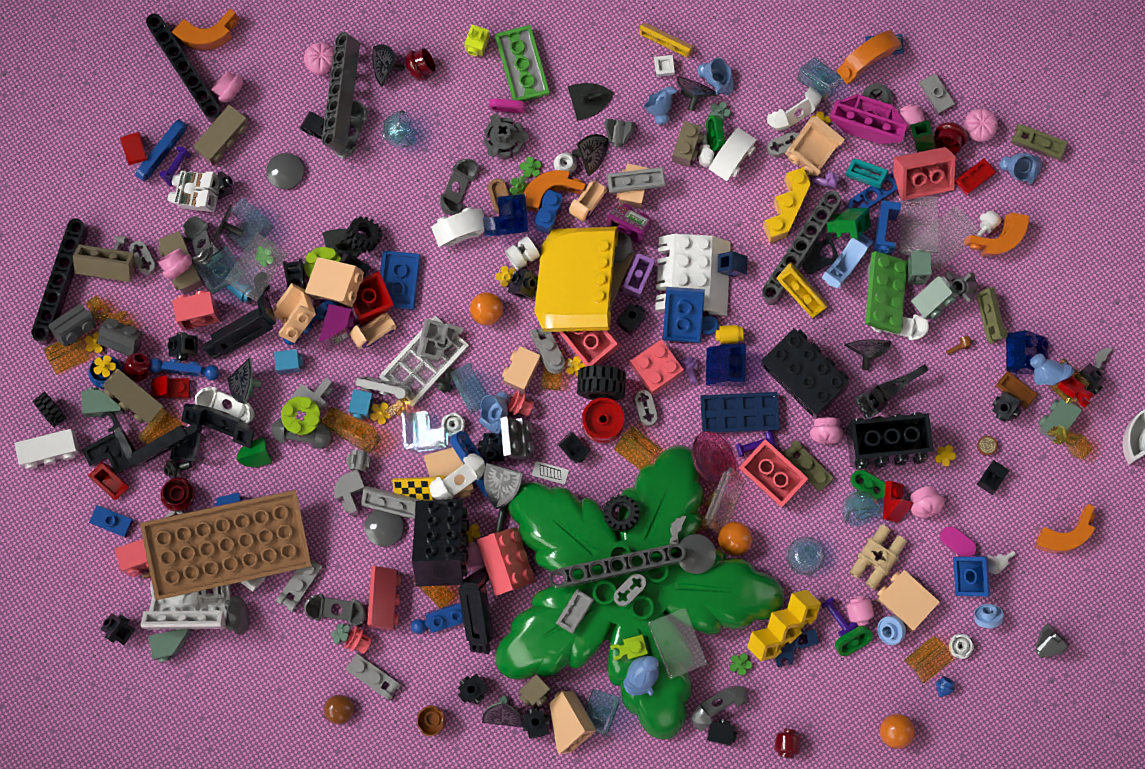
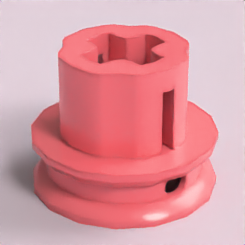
M517 390L508 405V413L512 412L514 416L519 413L527 417L533 408L534 402L525 398V393L521 394Z
M355 626L349 634V639L345 642L344 649H350V652H353L355 649L364 654L370 646L372 639L363 634V629L359 630Z

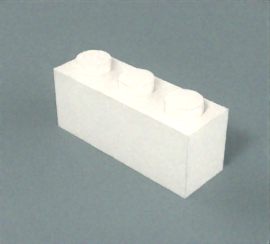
M72 429L14 443L18 463L21 467L26 468V470L37 468V465L43 463L45 465L54 464L59 459L70 460L75 458V455L80 454L76 433Z

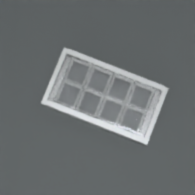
M436 316L431 319V320H434V321H438V322L443 323V322H442L439 318H437ZM421 330L388 365L379 378L410 386L412 394L403 399L413 407L436 383L435 381L442 377L447 369L469 347L459 336L453 340L452 345L443 352L439 360H432L416 356L422 333Z

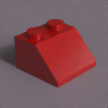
M379 271L363 278L357 291L356 300L352 305L360 325L372 321L394 307Z

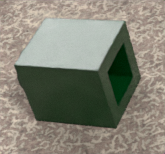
M929 120L910 125L917 153L936 148Z

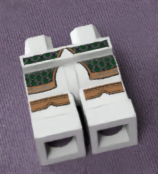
M181 171L180 175H173L172 185L177 187L176 192L169 193L167 200L182 209L215 211L218 198L215 194H219L220 189L219 178L216 173L206 171V173ZM213 180L215 181L214 188L212 187ZM209 198L211 199L210 205H208Z

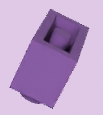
M637 253L623 285L624 294L639 300L641 299L655 267L654 259Z

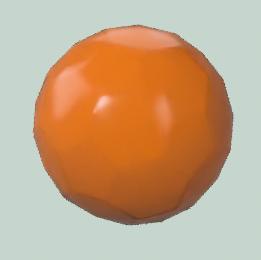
M482 292L476 295L470 303V314L473 320L484 326L493 325L499 321L503 314V304L500 298L492 292Z
M737 521L724 525L718 535V543L722 551L731 556H739L746 553L753 541L752 532L749 527Z
M891 714L883 719L879 733L882 741L888 747L902 749L913 741L915 727L907 716Z

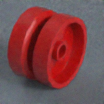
M597 398L590 401L582 414V427L585 435L591 441L599 444H608L615 441L621 435L624 428V412L621 406L615 400L609 398ZM604 418L606 419V422H600V420H604Z

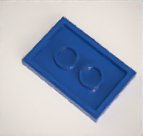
M383 250L380 274L394 304L392 308L415 310L421 254Z
M666 287L662 340L701 343L705 289Z

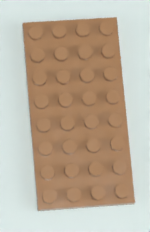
M296 489L140 522L156 601L311 566Z

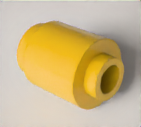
M724 325L719 326V330H715L716 341H720V345L743 342L742 326Z

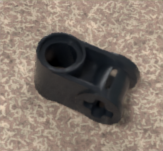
M309 111L300 129L308 135L322 140L325 119Z
M300 258L299 261L293 262L283 261L287 287L291 283H300V287L306 290L303 259Z

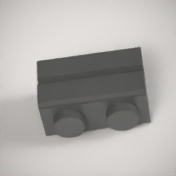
M81 304L49 324L53 336L64 347L74 343L79 337L96 327L92 314Z
M107 318L99 328L98 344L129 356L137 353L140 349L143 332L133 326H127L115 319Z

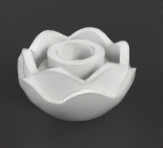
M567 152L561 153L555 158L554 167L555 170L569 171L572 174L577 168V161L572 154Z
M454 412L445 415L441 424L442 431L448 436L464 431V418Z
M956 634L949 641V650L956 658H967L974 649L970 637L965 634Z

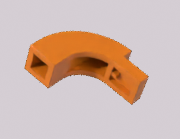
M230 8L219 22L210 28H197L183 19L172 31V34L178 42L188 48L201 51L212 50L226 44L232 38L230 29L237 25L239 19L236 12Z
M891 30L884 31L855 49L844 59L845 62L836 71L847 85L851 84L870 65L881 58L890 56L901 45V42Z
M554 170L545 172L529 183L520 202L521 208L538 213L542 205V199L548 190H563L581 195L586 189V184L577 178L571 180L569 171Z
M1011 212L1005 215L1003 230L998 238L990 239L970 235L965 238L964 246H970L971 250L976 251L982 249L981 256L983 257L997 256L1007 252L1018 245L1023 239L1028 228L1029 216Z
M1086 504L1083 507L1077 525L1071 532L1059 533L1043 527L1039 532L1034 548L1048 553H1065L1082 545L1094 532L1095 527L1088 525V523L1091 524L1094 520L1096 513L1093 511L1095 506Z

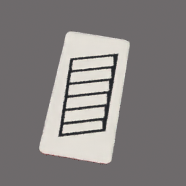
M536 461L532 476L565 484L569 470Z

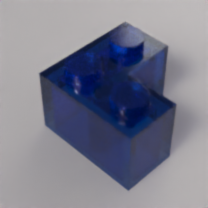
M525 194L498 196L499 215L483 217L485 236L529 232Z

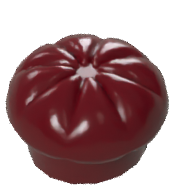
M422 48L417 52L412 50L407 53L405 63L411 76L417 81H426L429 74L435 72L436 69L429 51Z
M955 122L941 123L935 129V145L937 149L946 147L955 155L959 153L961 147L968 141L966 130Z
M184 478L170 479L161 489V502L171 511H183L189 508L194 501V487Z

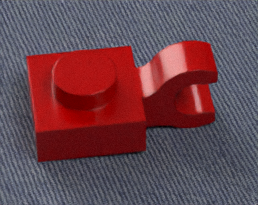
M1073 376L1061 381L1057 387L1072 399L1077 397L1079 404L1083 407H1087L1090 404L1086 399L1090 400L1094 396L1090 391L1084 389L1086 385Z

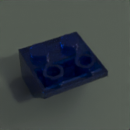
M1027 330L1008 333L1006 338V371L1015 374L1034 375L1035 368L1031 366L1030 360L1037 354H1043L1045 359H1048V337Z
M723 344L706 348V386L744 387L746 381V344Z

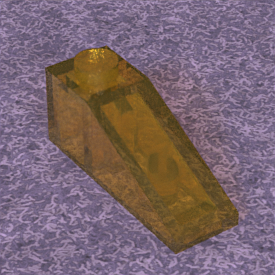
M333 407L320 420L321 423L325 424L337 435L369 454L381 440L373 426Z

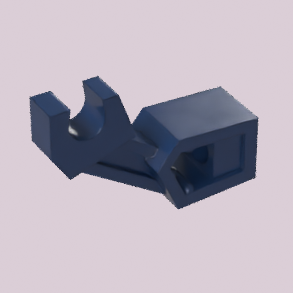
M816 629L801 631L802 633L791 644L788 643L775 658L777 668L782 667L781 659L783 658L787 659L788 665H792L793 651L796 648L801 650L818 645ZM805 635L807 644L799 645V637Z

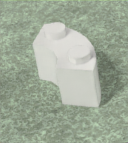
M738 127L718 152L709 170L726 181L732 176L735 178L741 169L739 167L747 155L750 157L756 148L754 144L757 139Z
M468 207L462 210L461 213L450 217H441L437 220L438 223L431 227L439 247L454 246L463 240L478 237L489 229L482 209H473V207Z
M1145 409L1129 422L1123 435V452L1129 465L1145 456Z

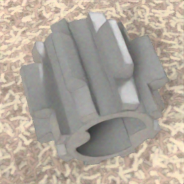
M351 450L350 455L347 454L346 464L349 465L348 470L366 472V468H369L370 465L368 452Z

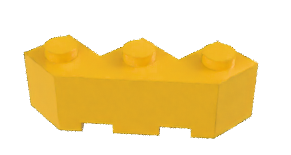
M804 167L786 173L784 181L789 192L775 197L774 206L778 215L764 220L763 228L769 243L784 239L789 235L810 187V181Z
M808 590L792 593L787 609L772 612L767 628L751 632L747 648L760 661L776 658L782 652L780 649L787 642L791 644L802 633L801 629L807 623L811 625L816 620L821 602Z

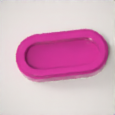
M495 98L489 100V108L498 112L524 113L526 111V103L518 100Z
M946 527L941 531L940 541L958 556L975 554V543L954 527Z

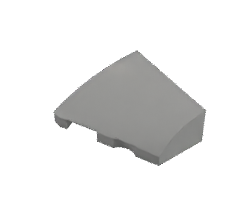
M425 319L416 356L439 360L443 352L452 345L453 340L463 332V328Z

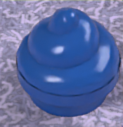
M942 676L941 679L936 681L938 696L944 697L953 693L956 683L948 677Z

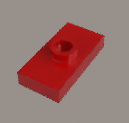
M983 158L957 178L955 183L968 196L995 175L996 171Z

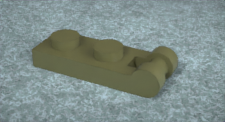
M1017 124L1016 134L1011 139L1013 145L1022 146L1056 160H1061L1067 141L1025 125ZM1023 134L1029 136L1027 140L1022 138Z
M989 287L977 293L976 297L986 339L989 344H994L998 340L1007 338L1008 332L1003 326L995 288Z
M797 440L791 443L792 446L788 450L785 449L781 454L808 478V482L820 492L833 480V477ZM796 452L801 455L797 460L793 457Z

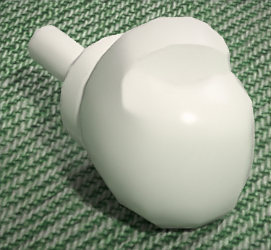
M704 135L702 139L703 145L699 147L698 160L703 167H710L714 160V152L710 149V145H707V135Z
M992 210L982 213L979 217L982 221L979 226L982 229L976 236L981 237L985 232L990 233L1000 225L1002 221L1000 215Z
M1012 551L1006 556L1002 554L995 557L987 555L989 572L994 575L1000 573L1009 564L1008 560L1016 555L1015 552Z

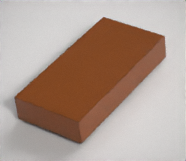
M1009 371L995 385L1002 393L1003 391H1008L1022 399L1024 402L1021 407L1024 410L1028 408L1038 395Z

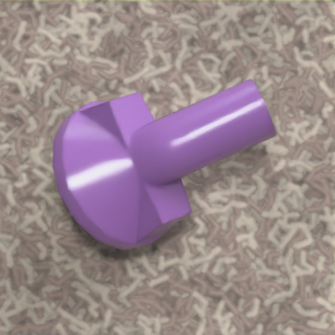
M831 171L825 175V178L813 176L812 183L828 186L829 189H836L837 184L840 183L837 174H832Z
M691 356L685 357L681 360L680 365L684 372H688L690 383L696 384L698 382L695 368L698 367L697 359Z

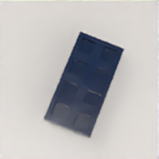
M777 392L700 395L702 434L780 430Z

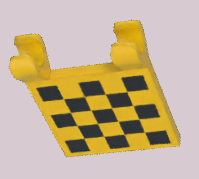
M445 476L393 478V492L420 500H433L429 485L437 477L443 480Z

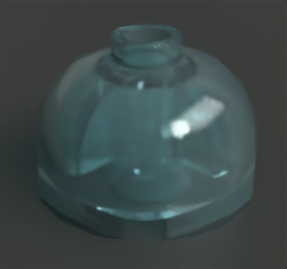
M404 110L390 114L383 124L382 137L394 148H408L416 143L414 128L410 129L409 125L412 121Z
M854 490L849 493V496L842 503L845 524L849 522L850 526L867 524L871 522L869 518L874 515L877 518L882 513L879 501L870 492Z
M808 536L799 537L792 541L787 548V564L796 574L813 575L824 564V548L815 538Z

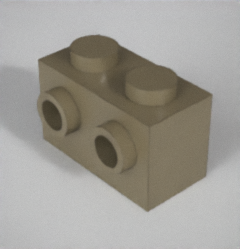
M687 121L683 122L672 155V162L690 167L691 162L696 160L698 154L696 147L697 144H701L704 133H701L702 126Z
M536 674L519 690L521 694L519 698L527 707L531 705L533 708L536 706L540 708L548 700L546 696L551 690Z

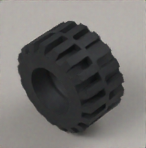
M602 365L586 366L578 370L577 394L590 400L597 398L619 400L625 397V371L616 367Z

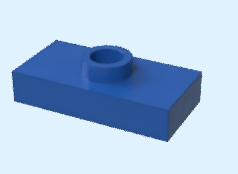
M96 505L89 523L126 538L133 520Z

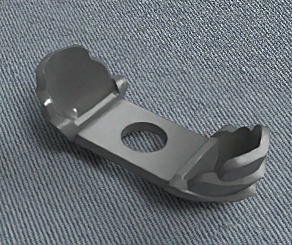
M353 100L349 126L354 127L356 133L353 136H348L347 146L343 152H334L340 159L352 155L356 150V143L364 122L367 121V109L358 100Z
M461 159L453 166L451 177L444 193L440 197V205L445 214L455 215L461 212L463 205L460 204L466 186L469 180H475V175L478 173L479 167L474 160ZM454 182H458L461 186L458 193L452 190Z
M193 216L183 224L184 234L186 235V240L193 243L196 256L192 257V261L203 265L210 262L214 247L210 240L207 223L201 218ZM203 240H206L205 245L202 248H199V244Z
M281 418L271 426L274 438L281 443H285L286 439L311 443L314 449H324L332 441L330 428L319 422L317 428L312 433L303 437H298L296 434L287 431Z
M317 594L311 596L304 605L305 615L316 621H320L321 617L346 620L349 621V626H358L367 616L366 608L356 599L346 601L324 597V594ZM333 604L341 605L342 612L336 615L331 611Z
M730 686L699 704L691 715L692 724L697 730L703 731L707 728L708 724L712 723L711 717L733 703L737 706L749 703L747 690L743 686ZM718 699L723 700L720 706H713L714 701Z

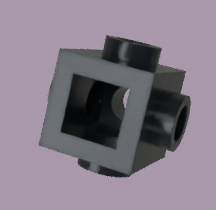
M528 269L513 271L508 293L520 299H533L537 289L538 277L533 275V271Z
M179 332L176 333V336L168 338L169 357H175L176 360L187 361L189 357L198 355V336Z
M1091 363L1074 377L1086 385L1085 390L1090 391L1094 395L1103 388L1101 384L1106 380L1102 372Z
M1003 391L1001 396H997L994 400L992 412L996 413L995 417L1003 422H1006V420L1013 421V419L1019 417L1022 411L1020 407L1024 401L1008 391Z
M484 433L483 440H479L478 452H481L484 460L504 462L505 456L501 434Z
M113 613L104 620L103 626L100 628L106 633L104 636L112 643L118 641L122 645L126 644L135 631V628L128 624L129 619L121 614L117 617Z
M476 673L471 678L467 676L459 682L461 686L458 687L460 690L458 696L464 704L468 701L470 705L473 703L477 705L485 699L483 695L489 689ZM475 688V692L469 693V689Z
M539 708L527 710L528 714L524 715V720H521L523 732H528L529 739L549 735L547 726H550L548 714L544 715L543 710L539 711ZM534 720H539L537 726L532 725Z

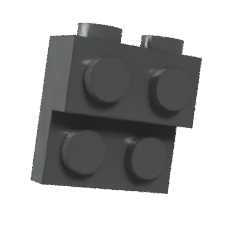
M500 418L504 456L518 461L533 459L535 447L531 437L533 427L530 421L523 418Z

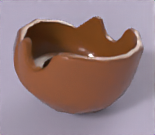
M345 695L331 696L324 704V716L332 724H345L352 719L354 704Z
M426 706L418 713L416 725L422 732V735L432 737L440 734L445 728L446 716L438 706Z

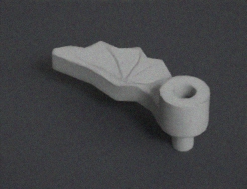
M119 235V237L114 236V240H117V243L113 250H119L121 244L125 245L127 237Z
M1112 347L1103 348L1097 352V356H1095L1096 365H1094L1096 369L1102 370L1101 364L1105 362L1108 354L1112 351Z
M686 516L676 518L675 522L671 523L670 532L673 537L670 539V544L679 542L678 533L681 532Z

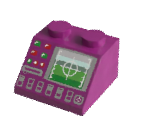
M618 203L607 217V227H617L618 232L627 234L632 241L641 245L651 227L652 220L645 213H637L629 205Z
M329 304L319 339L323 349L328 350L350 337V331L357 325V320H355L351 309Z

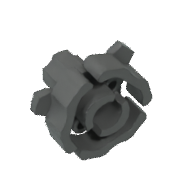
M497 113L490 116L491 123L484 130V145L488 150L487 154L493 158L497 156L499 159H510V152L504 153L500 150H508L518 142L517 147L513 149V154L518 155L523 148V142H528V133L523 132L518 122L514 123V127L512 118H500ZM489 134H490V141H491V143L493 144L492 146L488 143Z

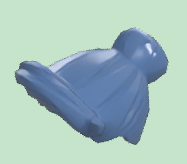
M715 58L707 64L702 63L698 66V76L705 78L710 85L716 88V95H719V93L730 95L733 92L732 70L723 59Z
M674 86L666 87L650 95L648 102L643 106L648 113L655 116V123L657 125L666 124L670 121L668 112L672 106V95L678 91Z
M1018 153L1012 157L1005 156L1000 161V168L1003 171H1009L1010 175L1018 181H1028L1029 185L1033 184L1042 167L1040 157L1028 153Z
M1037 354L1030 360L1031 366L1035 368L1034 382L1037 385L1048 384L1054 386L1058 382L1068 379L1074 373V368L1067 365L1066 362L1060 364L1054 360L1045 359L1043 354Z
M501 391L497 395H486L481 401V418L479 422L492 433H502L500 418L507 417L508 405L511 401L510 396L506 392Z
M641 656L631 663L627 676L624 679V688L627 693L632 696L648 693L650 696L653 695L652 686L659 676V662L655 657Z

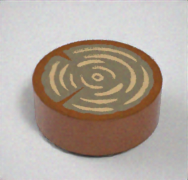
M983 436L977 443V450L984 456L992 455L997 449V442L991 436Z

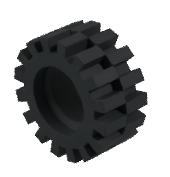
M362 216L356 217L346 230L345 237L348 239L347 243H352L351 247L353 249L356 247L358 252L362 250V253L371 252L382 239L383 233H380L382 229L377 228L379 224H374L373 219L369 221L368 217L364 219ZM359 231L366 233L369 238L363 237Z
M45 391L32 401L52 427L55 428L66 419V416Z
M618 494L616 497L612 496L606 502V506H604V520L609 528H613L614 531L619 530V532H623L626 530L627 532L630 528H634L638 522L639 507L632 497L629 498L625 494L623 496ZM619 506H624L629 510V516L625 520H618L614 516V510Z

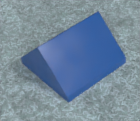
M985 555L953 557L955 595L989 597L988 557Z

